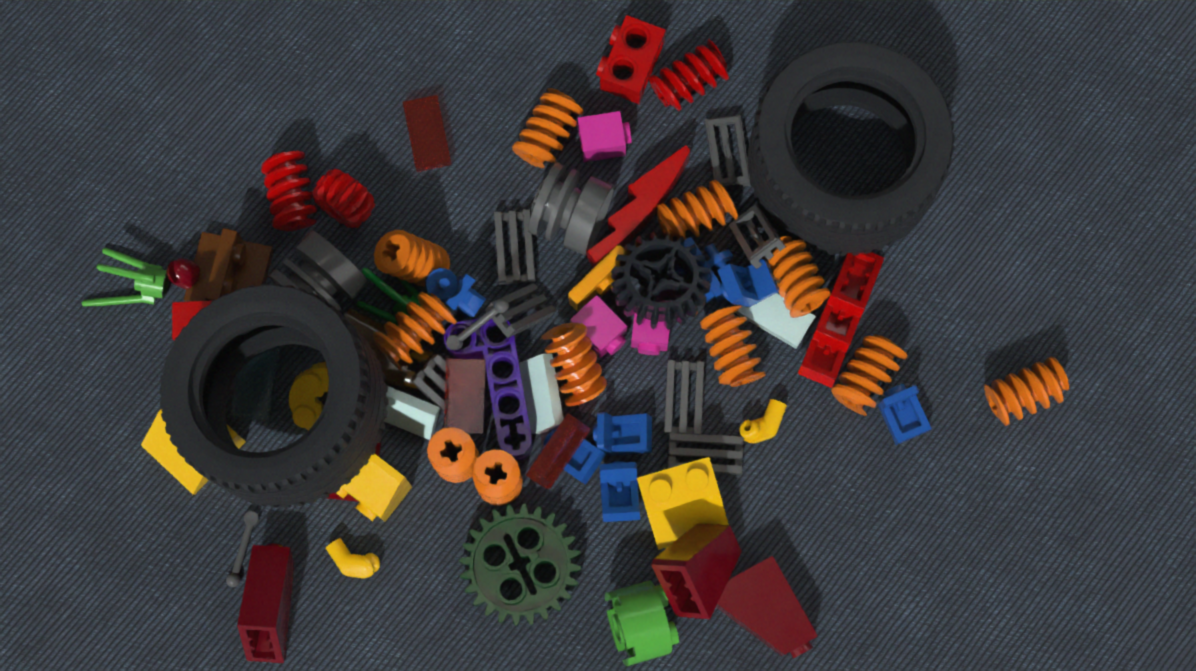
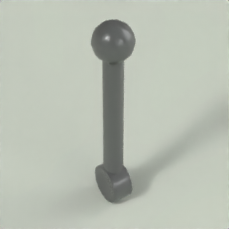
M503 298L496 300L494 307L459 335L449 336L446 341L447 347L451 350L460 349L463 345V340L496 314L506 312L509 308L508 301Z
M249 511L244 516L246 527L232 573L226 577V583L230 587H236L240 584L239 572L253 527L260 521L259 515L254 511Z

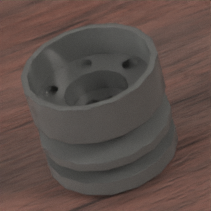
M556 162L537 190L531 208L532 213L528 231L538 236L548 223L545 239L552 241L561 228L565 229L564 247L586 256L587 251L593 247L612 201L615 185L592 176L586 182L583 189L578 188L579 170L572 169L565 182H563L566 165Z
M313 230L295 247L304 263L298 266L288 259H284L281 262L283 267L291 274V277L288 279L276 269L269 275L273 283L280 284L282 287L291 285L296 289L302 288L308 293L317 294L339 312L342 309L333 295L338 292L346 298L353 299L368 283L366 277L348 258Z

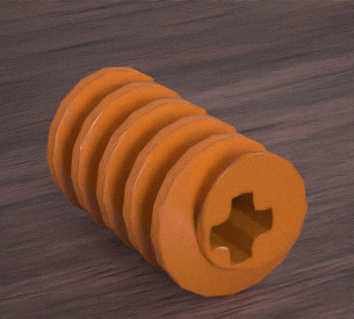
M548 88V93H543L540 96L541 105L534 107V117H530L526 121L528 129L520 131L519 138L521 141H516L512 145V150L516 155L538 168H545L543 165L544 161L556 162L557 159L550 150H563L564 147L557 138L569 139L570 133L563 128L565 125L576 127L577 121L570 116L571 113L578 115L584 113V110L574 99L553 88Z
M717 180L709 182V191L704 186L697 187L696 197L690 191L684 193L683 203L677 197L670 200V209L664 203L657 205L659 226L663 236L667 232L671 234V241H673L674 236L678 238L683 236L686 240L687 230H690L695 237H699L700 224H703L709 232L712 231V219L714 218L722 226L725 225V213L727 212L735 220L738 219L737 209L730 194Z
M404 230L387 232L380 238L374 251V262L380 271L393 277H398L401 280H406L409 283H414L417 286L425 287V280L431 271L438 268L450 269V258L443 247Z
M782 236L780 238L786 247L781 251L775 247L771 250L774 256L767 261L779 287V294L784 298L783 302L786 308L790 310L791 318H798L817 309L831 293L828 288L819 289L824 284V279L822 276H814L818 271V267L813 263L808 264L812 259V255L807 251L802 252L806 248L805 241L801 239L793 241L790 236Z
M420 292L417 295L420 306L413 302L406 304L409 316L402 312H397L395 318L398 326L391 322H386L384 328L387 336L380 332L373 334L378 348L400 370L401 368L398 363L400 359L409 364L413 363L409 353L411 349L420 354L424 353L420 343L422 339L432 345L435 343L431 333L432 330H436L443 335L446 333L442 321L446 320L454 325L457 323L451 311L433 293H430V296Z
M741 305L717 310L700 322L702 329L711 330L705 335L707 343L715 344L709 349L710 356L720 357L714 363L715 370L725 371L719 376V383L730 385L731 387L756 381L766 375L765 371H753V367L760 363L761 359L749 358L748 356L756 348V344H744L743 340L749 337L752 332L751 330L739 329V326L747 321L746 316H735L734 314L743 307Z
M579 322L561 324L550 329L541 337L543 340L552 339L553 341L545 347V352L547 354H558L550 360V365L552 367H563V369L556 372L555 378L557 380H568L559 388L561 393L572 392L573 394L564 401L566 406H576L593 400L607 386L606 379L600 376L602 373L599 363H595L597 361V354L594 350H591L592 341L589 337L585 336L587 334V327Z
M877 334L864 337L862 341L864 348H857L854 354L856 360H850L847 363L846 367L849 372H842L839 376L841 384H835L831 389L833 396L840 403L864 416H867L866 412L862 409L864 405L873 408L877 405L870 397L871 393L881 396L884 394V390L878 385V382L882 381L889 384L892 382V378L885 371L887 369L899 371L900 367L893 360L894 357L906 360L908 356L894 342Z
M1052 356L1045 359L1044 364L1041 362L1034 363L1031 370L1025 367L1020 369L1018 376L1010 373L1005 376L1004 381L1001 379L992 381L991 387L984 384L987 401L995 416L1005 426L1010 424L1009 413L1012 412L1018 420L1023 419V407H1026L1032 415L1036 414L1035 402L1039 401L1043 408L1048 409L1050 407L1049 396L1052 395L1056 402L1060 404L1064 401L1062 391L1069 390L1067 375L1061 364Z
M449 427L439 430L429 440L427 448L428 459L440 477L448 482L460 483L473 476V465L479 457V451L469 434L462 429ZM453 450L458 451V460L455 462L450 460V452Z
M493 449L484 452L476 459L473 465L472 478L479 495L485 502L495 506H504L518 498L522 490L523 479L518 462L511 454L504 450ZM499 473H503L505 480L499 479L496 484H493L491 477L497 478Z

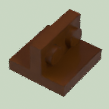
M223 228L221 236L202 232L194 262L198 264L200 269L199 277L191 288L186 289L183 300L185 302L212 301L222 297L224 294H230L239 288H247V286L251 285L256 287L265 284L274 249L271 246L244 241L239 233L234 230Z

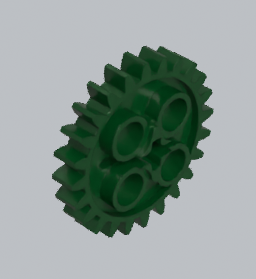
M510 504L507 505L506 516L503 517L495 509L492 510L494 521L489 523L487 520L480 518L479 520L483 527L482 532L470 529L469 533L475 539L474 544L463 543L462 545L466 551L470 552V557L459 559L460 564L469 566V570L460 574V578L472 580V584L465 589L466 594L477 592L479 595L474 600L473 605L478 607L486 602L488 605L484 615L489 617L495 611H498V622L501 624L504 623L508 615L512 616L515 627L519 626L521 617L525 616L529 624L533 626L535 621L534 615L538 613L545 621L549 620L547 612L549 607H552L557 612H561L562 610L557 600L559 598L569 601L572 599L571 595L565 590L566 587H578V582L571 578L570 574L581 571V566L571 563L572 559L580 556V551L568 549L576 541L575 537L568 536L563 538L562 534L567 529L566 523L555 528L553 524L556 515L552 513L545 520L542 519V508L539 506L533 515L528 514L526 504H522L519 514L514 513ZM528 530L536 532L540 537L538 545L530 550L524 549L519 545V537ZM506 535L511 536L521 559H530L531 561L526 565V569L537 590V594L534 596L530 594L518 570L511 571L510 569L515 565V561L504 541ZM493 547H500L506 553L504 562L499 566H490L485 560L487 551ZM542 564H550L556 569V576L550 583H540L535 578V571ZM514 580L522 585L520 597L515 600L503 598L501 590L507 581Z

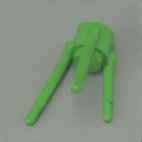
M105 247L102 249L103 254L140 269L133 271L105 264H98L97 269L110 274L135 279L134 289L141 291V295L86 299L81 304L84 307L131 303L155 305L156 298L164 299L169 286L167 270H163V266L149 264Z

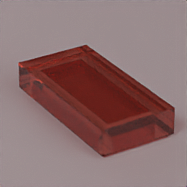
M434 95L404 101L403 107L416 171L420 172L452 165L438 96Z
M446 358L444 428L455 427L462 429L466 433H483L485 359Z
M568 413L528 470L526 476L546 489H551L590 432V428Z

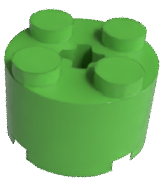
M651 580L605 593V601L612 600L613 609L606 611L618 652L626 650L629 657L622 660L625 666H631L672 653V645L679 643V636L674 622H668L664 607L668 606V598L661 584L655 586Z

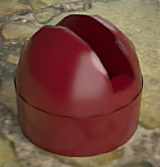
M178 258L168 265L166 273L168 279L174 285L183 289H189L197 282L200 269L197 263L186 258Z

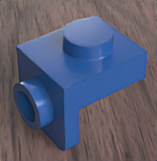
M761 259L762 266L758 269L752 264L746 268L728 264L717 270L722 281L720 282V289L724 297L732 304L752 307L778 293L779 287L767 260Z
M904 384L895 386L884 392L886 398L882 399L878 404L896 445L927 433L932 429L916 396L919 393L916 385L906 389Z
M606 412L597 413V424L593 427V439L597 448L610 456L652 453V416L647 413L611 416Z
M562 423L547 435L544 447L540 452L542 456L585 485L606 456V453Z
M622 461L601 464L599 469L603 522L640 520L637 464L635 462L625 463Z

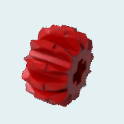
M339 169L329 170L325 176L322 175L316 183L317 186L312 191L314 201L320 205L321 210L329 214V217L337 220L339 224H344L349 228H358L362 222L368 219L372 214V209L375 207L373 195L368 192L367 188L362 186L358 180L352 178L348 173H343Z

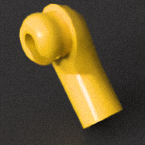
M770 399L763 417L752 421L748 419L741 423L739 432L743 440L756 444L776 436L787 405Z
M341 538L336 539L325 548L341 573L347 577L365 579L371 577L380 568V560L375 554L367 553L365 556L351 554Z

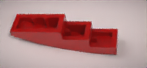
M687 145L628 186V197L631 202L608 218V229L611 234L587 251L588 261L593 268L617 245H621L624 248L626 244H629L657 213V205L664 203L671 194L689 162L690 149Z
M863 252L859 253V255L847 253L797 374L832 388L867 305L884 257L872 252L867 254Z

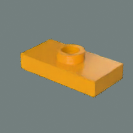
M617 245L568 293L569 304L577 312L598 293L603 296L611 289V283L615 281L611 278V271L614 267H617L615 259L618 254L624 255V248L621 245Z

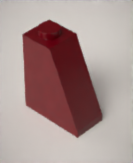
M696 524L653 559L651 566L676 617L711 618L742 552L730 525Z
M275 543L252 546L237 623L247 661L284 663L294 572L290 547H283Z
M773 556L729 579L716 608L780 656L790 652L794 659L812 649L813 646L810 640L818 636Z

